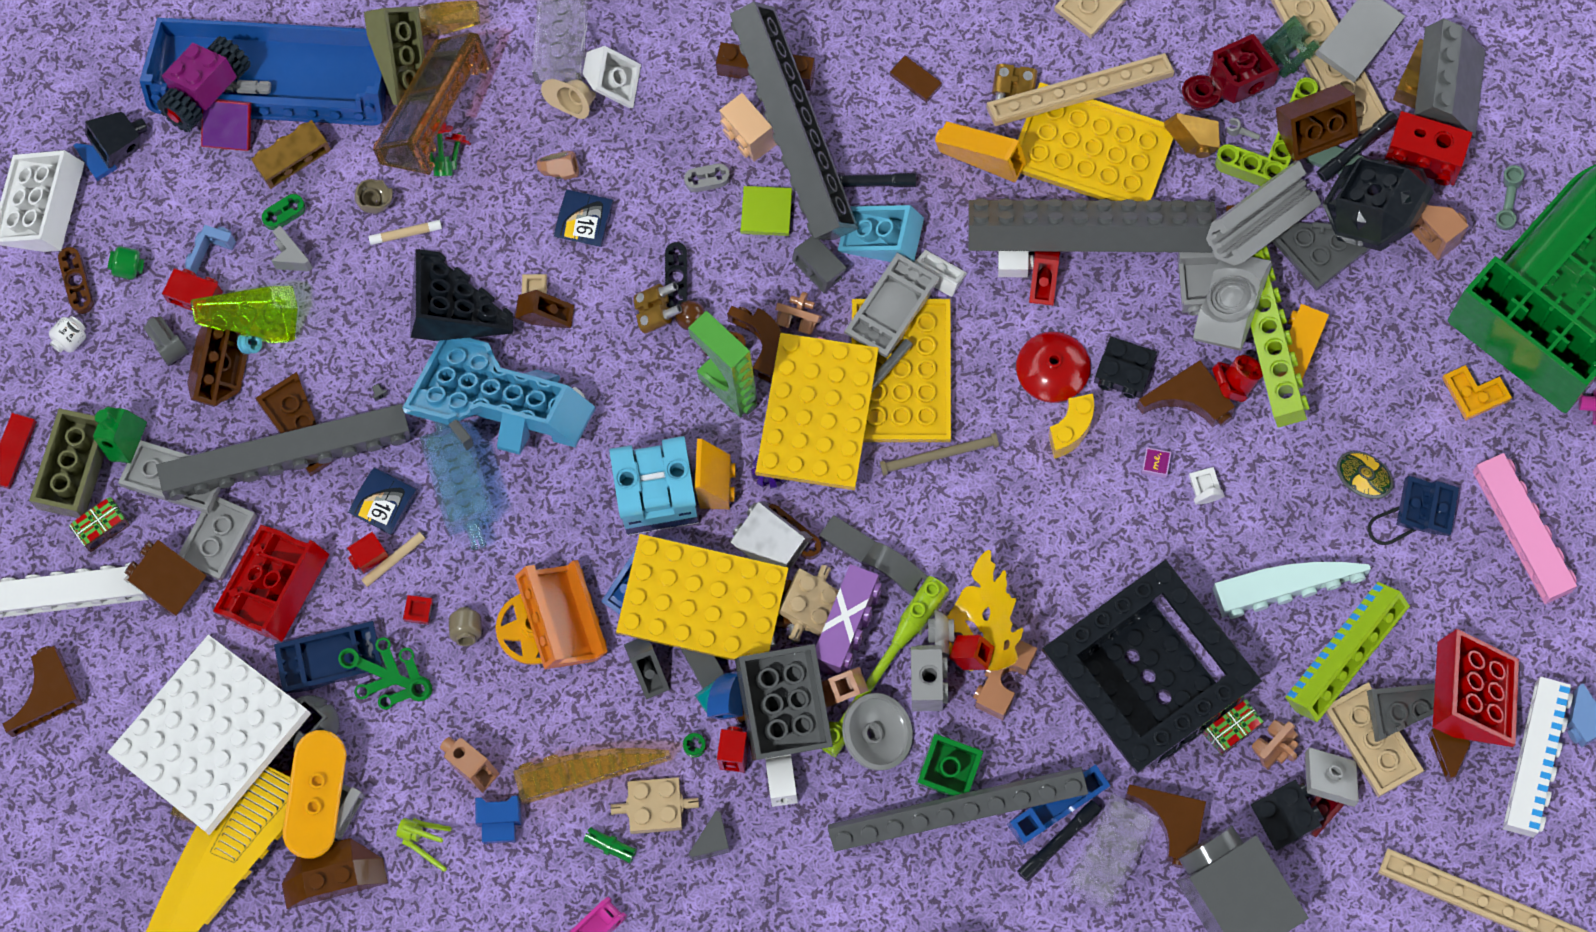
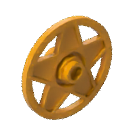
M518 594L504 604L497 616L496 636L502 650L517 662L529 665L542 664L541 657L537 658L539 651L521 594ZM513 605L517 620L501 626L504 615ZM504 641L521 642L522 656L513 652Z

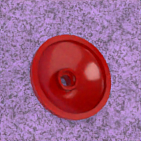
M1045 332L1032 337L1023 345L1016 361L1017 377L1024 390L1032 397L1050 403L1067 401L1068 398H1073L1079 394L1088 382L1091 368L1088 353L1083 345L1072 336L1060 332ZM1057 359L1058 363L1053 365L1050 363V360Z

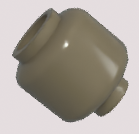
M461 607L449 616V637L452 641L456 642L459 646H471L479 640L482 635L481 616L478 612L469 607Z

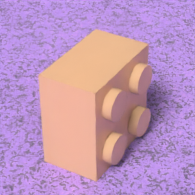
M743 93L719 110L722 118L720 123L724 127V134L730 141L735 139L739 144L738 150L745 158L749 156L755 162L777 145L773 138L772 126Z

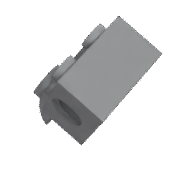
M934 610V619H928V642L935 643V645L911 646L912 712L943 711V704H948V682H943V679H947L949 642H954V619H948L945 614L938 610ZM933 679L934 682L927 683L924 680Z

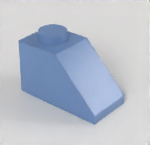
M1584 684L1578 686L1573 693L1567 727L1569 728L1567 732L1570 739L1575 744L1579 743L1581 748L1596 740V701Z

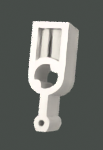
M791 754L767 758L766 768L772 807L798 803Z

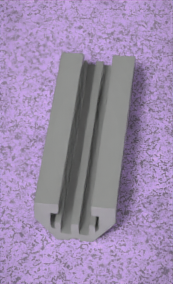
M1300 161L1293 162L1212 222L1206 240L1209 246L1212 247V252L1216 259L1234 266L1245 262L1321 204L1316 192H1310L1309 189H1306V182L1301 179L1306 172Z

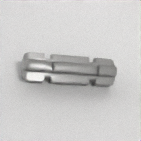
M235 80L224 92L235 93L237 91V93L258 94V92L259 94H270L271 82L260 81L258 83V81L237 80L236 82Z

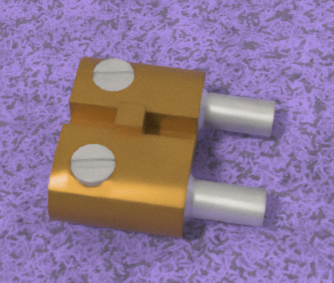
M997 64L992 94L996 95L995 100L1034 90L1038 71L1029 67L1020 66V68H1017L1014 65Z
M675 282L666 286L657 284L634 295V307L636 310H639V314L636 315L638 327L644 334L671 323L672 317L682 312L680 305L671 308L666 307V304L669 303L668 294L678 290V285Z

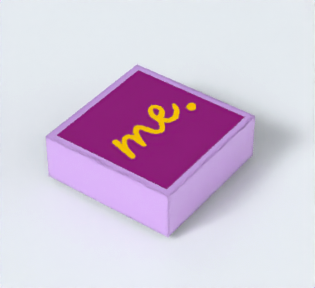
M1146 448L1142 473L1167 478L1171 452Z

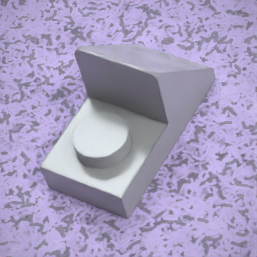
M281 226L272 231L276 237L274 244L281 251L278 256L272 259L275 269L311 271L313 269L309 260Z

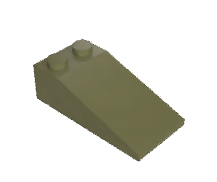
M418 6L365 11L364 18L367 37L393 105L431 102Z

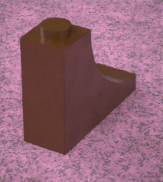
M1201 360L1140 398L1137 404V408L1142 415L1162 407L1184 408L1204 418L1212 428L1217 424L1223 426L1233 418L1232 415L1235 409L1230 399L1223 396L1218 383Z
M55 646L42 647L36 652L37 654L31 656L34 668V681L31 693L20 711L8 721L2 723L6 733L11 737H15L83 704L62 654Z
M1129 784L1125 799L1140 804L1154 815L1165 834L1167 842L1166 861H1171V865L1184 869L1178 858L1198 845L1206 801Z

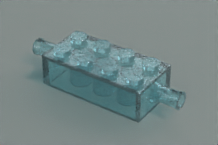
M434 421L436 432L419 438L446 528L450 536L467 531L471 549H479L477 539L482 549L487 546V543L485 542L481 526L496 522L498 518L471 430L467 422L461 424L474 443L472 448L466 450L452 433L449 425Z

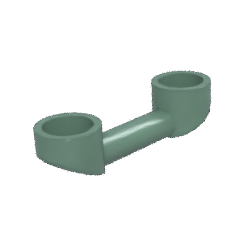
M1516 165L1509 166L1504 171L1503 182L1507 187L1503 210L1496 216V226L1505 231L1513 229L1516 225V215L1513 212L1516 190L1522 185L1524 179L1523 169Z

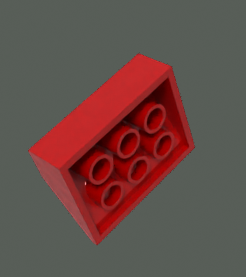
M1459 629L1454 630L1437 642L1432 727L1454 738L1508 747L1515 746L1519 659Z

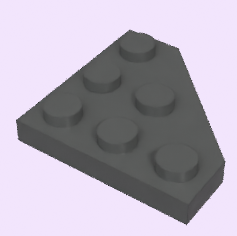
M1296 222L1272 241L1316 291L1371 250L1338 241L1331 224L1317 222L1312 224Z

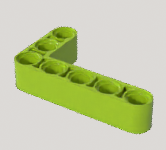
M1308 77L1300 79L1296 84L1290 102L1308 96L1301 93V90H1307L1311 94L1316 93L1318 90L1316 81ZM1278 131L1268 157L1226 144L1219 148L1215 166L1218 171L1262 186L1272 179L1268 173H1280L1290 165L1292 158ZM1283 152L1286 154V157H1279L1276 153ZM1222 157H1230L1233 161L1225 162ZM1245 165H1252L1256 169L1248 170Z

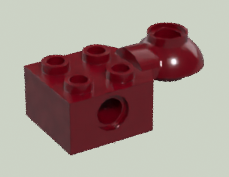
M1253 33L1213 51L1208 67V76L1196 75L1188 78L1182 86V95L1189 106L1197 111L1213 107L1222 98L1235 104L1274 86L1280 69Z

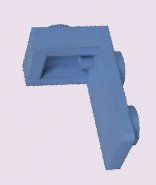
M204 225L202 231L196 235L195 247L192 253H189L186 258V269L197 274L210 243L233 250L236 241L231 231L224 227L216 229Z

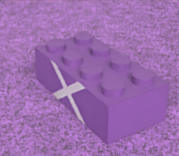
M852 564L849 565L816 645L819 671L836 676L851 670L854 662L852 659L853 650H859L863 640L862 628H868L872 618L871 606L872 604H878L882 593L880 590L882 584L879 583L878 574Z

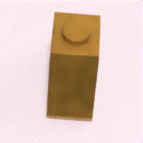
M1176 113L1164 122V127L1186 153L1194 154L1198 158H1206L1220 148L1218 121Z

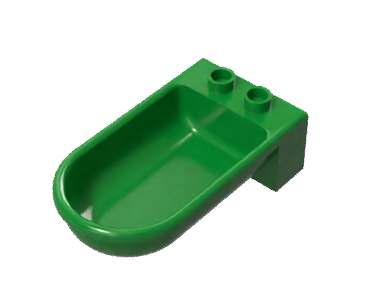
M1596 165L1581 171L1570 180L1501 259L1494 256L1464 290L1448 318L1450 325L1563 413H1568L1596 380Z

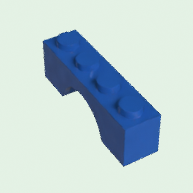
M1096 764L1083 772L1088 794L1031 807L1007 823V826L1021 846L1110 787V784Z

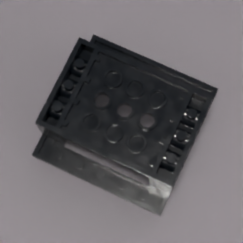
M1166 559L1042 648V652L1136 774L1149 765L1153 769L1161 765L1202 735L1211 724L1236 707L1243 696L1262 683L1257 673ZM1162 595L1226 676L1216 682L1157 608ZM1129 651H1134L1138 654L1139 661L1135 664H1129L1125 660V654ZM1145 671H1149L1155 676V681L1151 684H1145L1141 681L1140 675ZM1167 692L1171 697V701L1168 704H1160L1156 700L1157 693Z

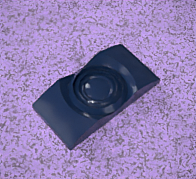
M369 621L274 644L282 691L286 694L309 691L328 684L372 675L358 667L350 669L342 667L338 657L345 648H353L358 652L359 657L383 667L380 652L375 647L377 635L374 622ZM347 653L344 659L346 662L351 663L354 661V656L351 653Z

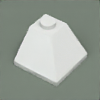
M606 46L587 52L583 75L592 89L628 108H633L641 64Z

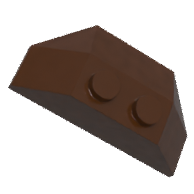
M211 307L196 337L187 381L192 401L215 407L241 390L248 354L242 353L237 346L238 337L243 331L234 313Z
M352 838L333 842L330 849L320 857L314 859L296 857L282 882L286 909H291L388 884L383 858Z

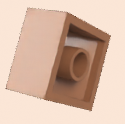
M1427 205L1412 233L1439 261L1461 243L1469 225L1466 218L1461 213H1457L1453 208Z

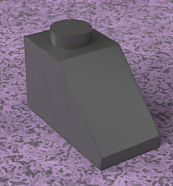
M636 639L624 644L646 700L670 690L650 641Z

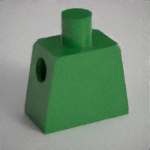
M106 407L99 410L95 414V421L98 425L93 435L94 440L110 461L131 464L147 421L122 408Z

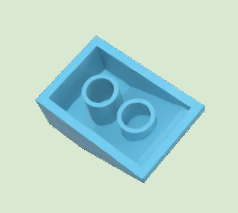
M911 205L850 206L859 229L840 238L838 252L891 262L895 255L899 253L912 262L915 261L924 217Z

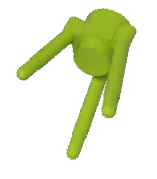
M403 818L396 832V836L403 839L402 844L413 849L441 871L446 872L447 868L413 843V841L418 842L422 836L442 843L443 839L441 837L423 831V827L448 832L452 828L441 824L424 822L413 818V820Z

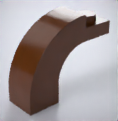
M731 305L727 313L728 322L753 333L762 344L761 353L753 366L754 376L772 383L780 333H782L778 324L768 313L760 308H757L753 316L748 309L744 307L736 308Z

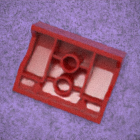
M260 524L213 612L265 637L283 642L330 554L312 540L306 543L280 530Z

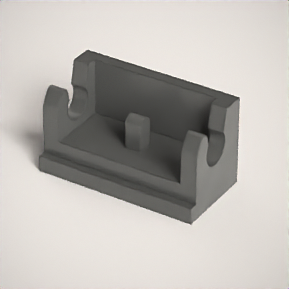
M813 236L794 249L792 261L823 293H826L842 279L841 275L847 269L819 239H814Z

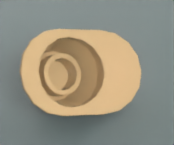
M548 79L541 86L542 95L551 106L578 119H585L589 116V106L595 99L596 93L590 90L583 81L571 80L565 83L556 79Z

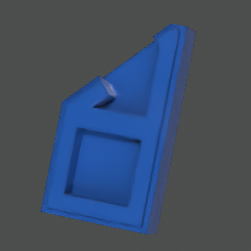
M79 143L73 145L97 181L118 169L116 165L108 169L93 146Z

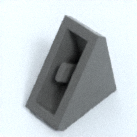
M717 810L688 854L693 861L730 853L722 816Z

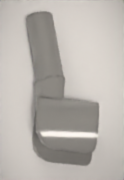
M1236 118L1229 119L1231 125L1237 126L1234 129L1226 127L1229 135L1237 136L1241 134L1259 140L1260 134L1241 127L1240 121Z

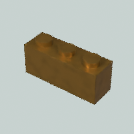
M311 120L300 124L289 135L278 138L267 149L259 150L251 160L268 187L272 189L331 151L326 139Z

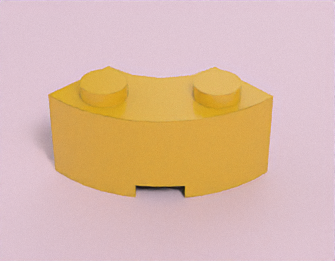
M1093 394L1068 398L1066 416L1058 424L1049 427L1048 436L1054 459L1072 452L1086 437L1091 427L1094 412Z

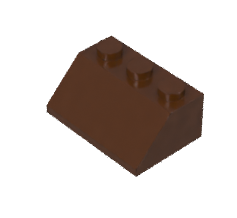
M1341 84L1331 86L1276 108L1278 131L1293 161L1301 160L1358 137L1355 94Z

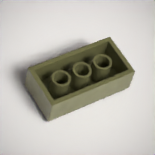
M61 408L58 409L29 499L37 510L79 518L87 512L105 456L93 438L98 425L95 421V416Z

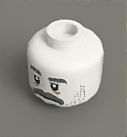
M73 316L60 318L49 330V337L52 340L50 345L60 353L63 350L69 353L74 352L86 338L85 326Z

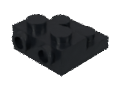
M1110 336L1097 369L1094 383L1106 391H1111L1112 389L1120 391L1124 397L1130 399L1141 398L1157 351Z
M1296 779L1251 804L1276 852L1322 828L1319 821L1324 819L1316 805L1311 807L1307 798L1311 795L1307 793L1304 782L1298 784Z

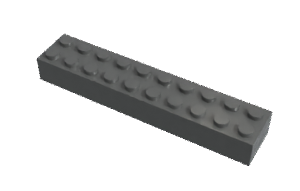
M754 1L730 13L732 30L738 35L741 43L739 44L740 51L746 57L749 64V75L755 80L757 96L763 102L766 109L764 112L765 117L774 130V141L780 147L783 154L781 156L782 162L791 175V186L797 191L799 196V207L808 220L807 228L814 239L836 240L858 230L859 228L775 8Z
M979 198L969 200L968 251L1213 253V249L1209 246L1206 237L1212 222L1217 219L1215 203L1207 200L1158 201L1153 199L1134 201L1126 199L1123 201H1110L1101 199L1098 201H1085L1083 199H1076L1074 201H1061L1059 199L986 200Z

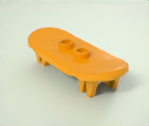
M315 730L307 733L300 739L294 752L283 825V840L291 853L304 859H314L322 856L330 849L335 839L347 754L341 739L334 733L326 730Z

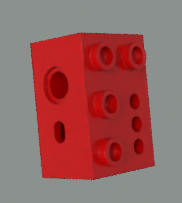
M1401 111L1385 160H1393L1397 163L1423 168L1427 178L1433 179L1436 183L1443 186H1448L1449 184L1454 186L1462 168L1473 132Z

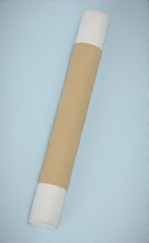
M440 220L370 235L369 241L371 245L440 230L442 226Z

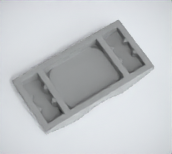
M897 253L844 333L865 346L878 347V353L887 358L903 338L914 317L925 305L939 277Z
M1250 257L1245 262L1235 266L1221 260L1218 261L1213 271L1209 292L1200 307L1193 336L1194 341L1242 351L1268 278L1272 261Z

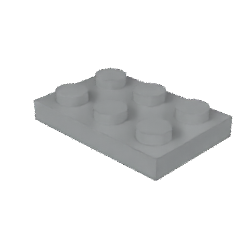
M217 497L210 514L201 512L178 555L204 574L222 581L257 515L252 511Z

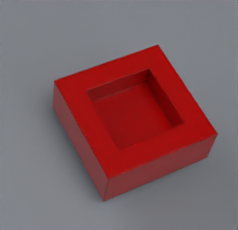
M407 595L403 615L404 622L429 625L434 600L428 597Z

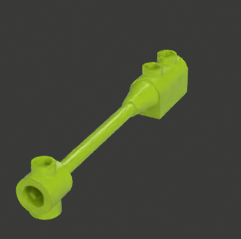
M932 576L926 578L901 615L900 622L891 641L892 644L867 679L866 685L869 691L857 695L852 703L859 697L870 694L899 650L917 633L922 635L928 626V619H933L934 610H939L949 595V589L945 584ZM845 713L839 722L829 721L833 747L821 749L835 758L845 745L842 731Z

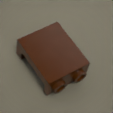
M154 539L153 542L147 541L140 550L142 556L137 563L132 561L124 571L127 575L124 580L162 606L166 612L172 616H177L207 575L158 539Z

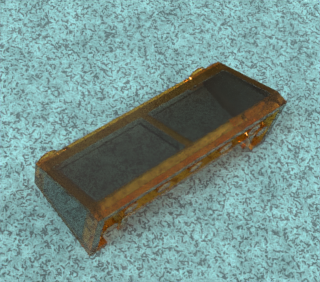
M468 32L434 41L383 132L374 143L373 151L380 165L427 175L431 174L435 164L430 162V154L437 149L433 141L470 75L487 74L491 67L490 60L477 33Z

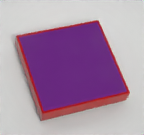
M216 99L207 110L202 109L201 147L250 150L251 102Z

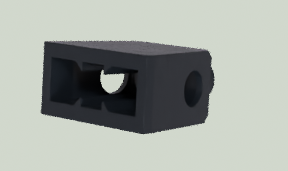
M117 112L85 122V135L108 169L136 152L140 145L139 134L147 131L146 123L142 118L130 122L123 112Z

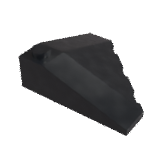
M415 249L410 338L440 341L513 334V313L509 309L504 308L503 311L493 304L495 298L482 287L477 290L469 284L470 277L458 267L453 270L445 264L446 257L442 253Z

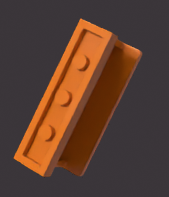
M573 560L567 566L536 570L535 565L525 566L515 575L544 670L595 662L607 653V643L602 635L599 618L595 614L592 604V596L587 589L584 572L578 560Z

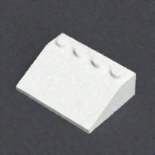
M65 150L13 155L0 201V245L42 252L61 251L85 162Z

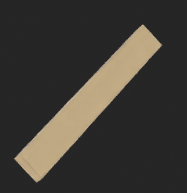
M1163 53L987 102L986 108L994 126L1170 78L1174 76V70L1166 54Z
M1391 849L1386 850L1378 874L1517 932H1588Z

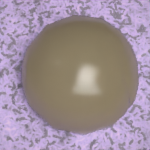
M367 179L361 181L356 187L355 202L366 213L374 215L382 213L392 201L393 190L388 188L383 180Z

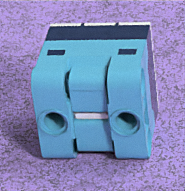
M685 436L663 439L662 446L635 449L634 451L632 445L609 449L619 514L627 535L699 523Z

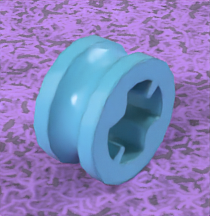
M255 331L244 332L239 335L237 346L244 354L257 353L262 347V339Z

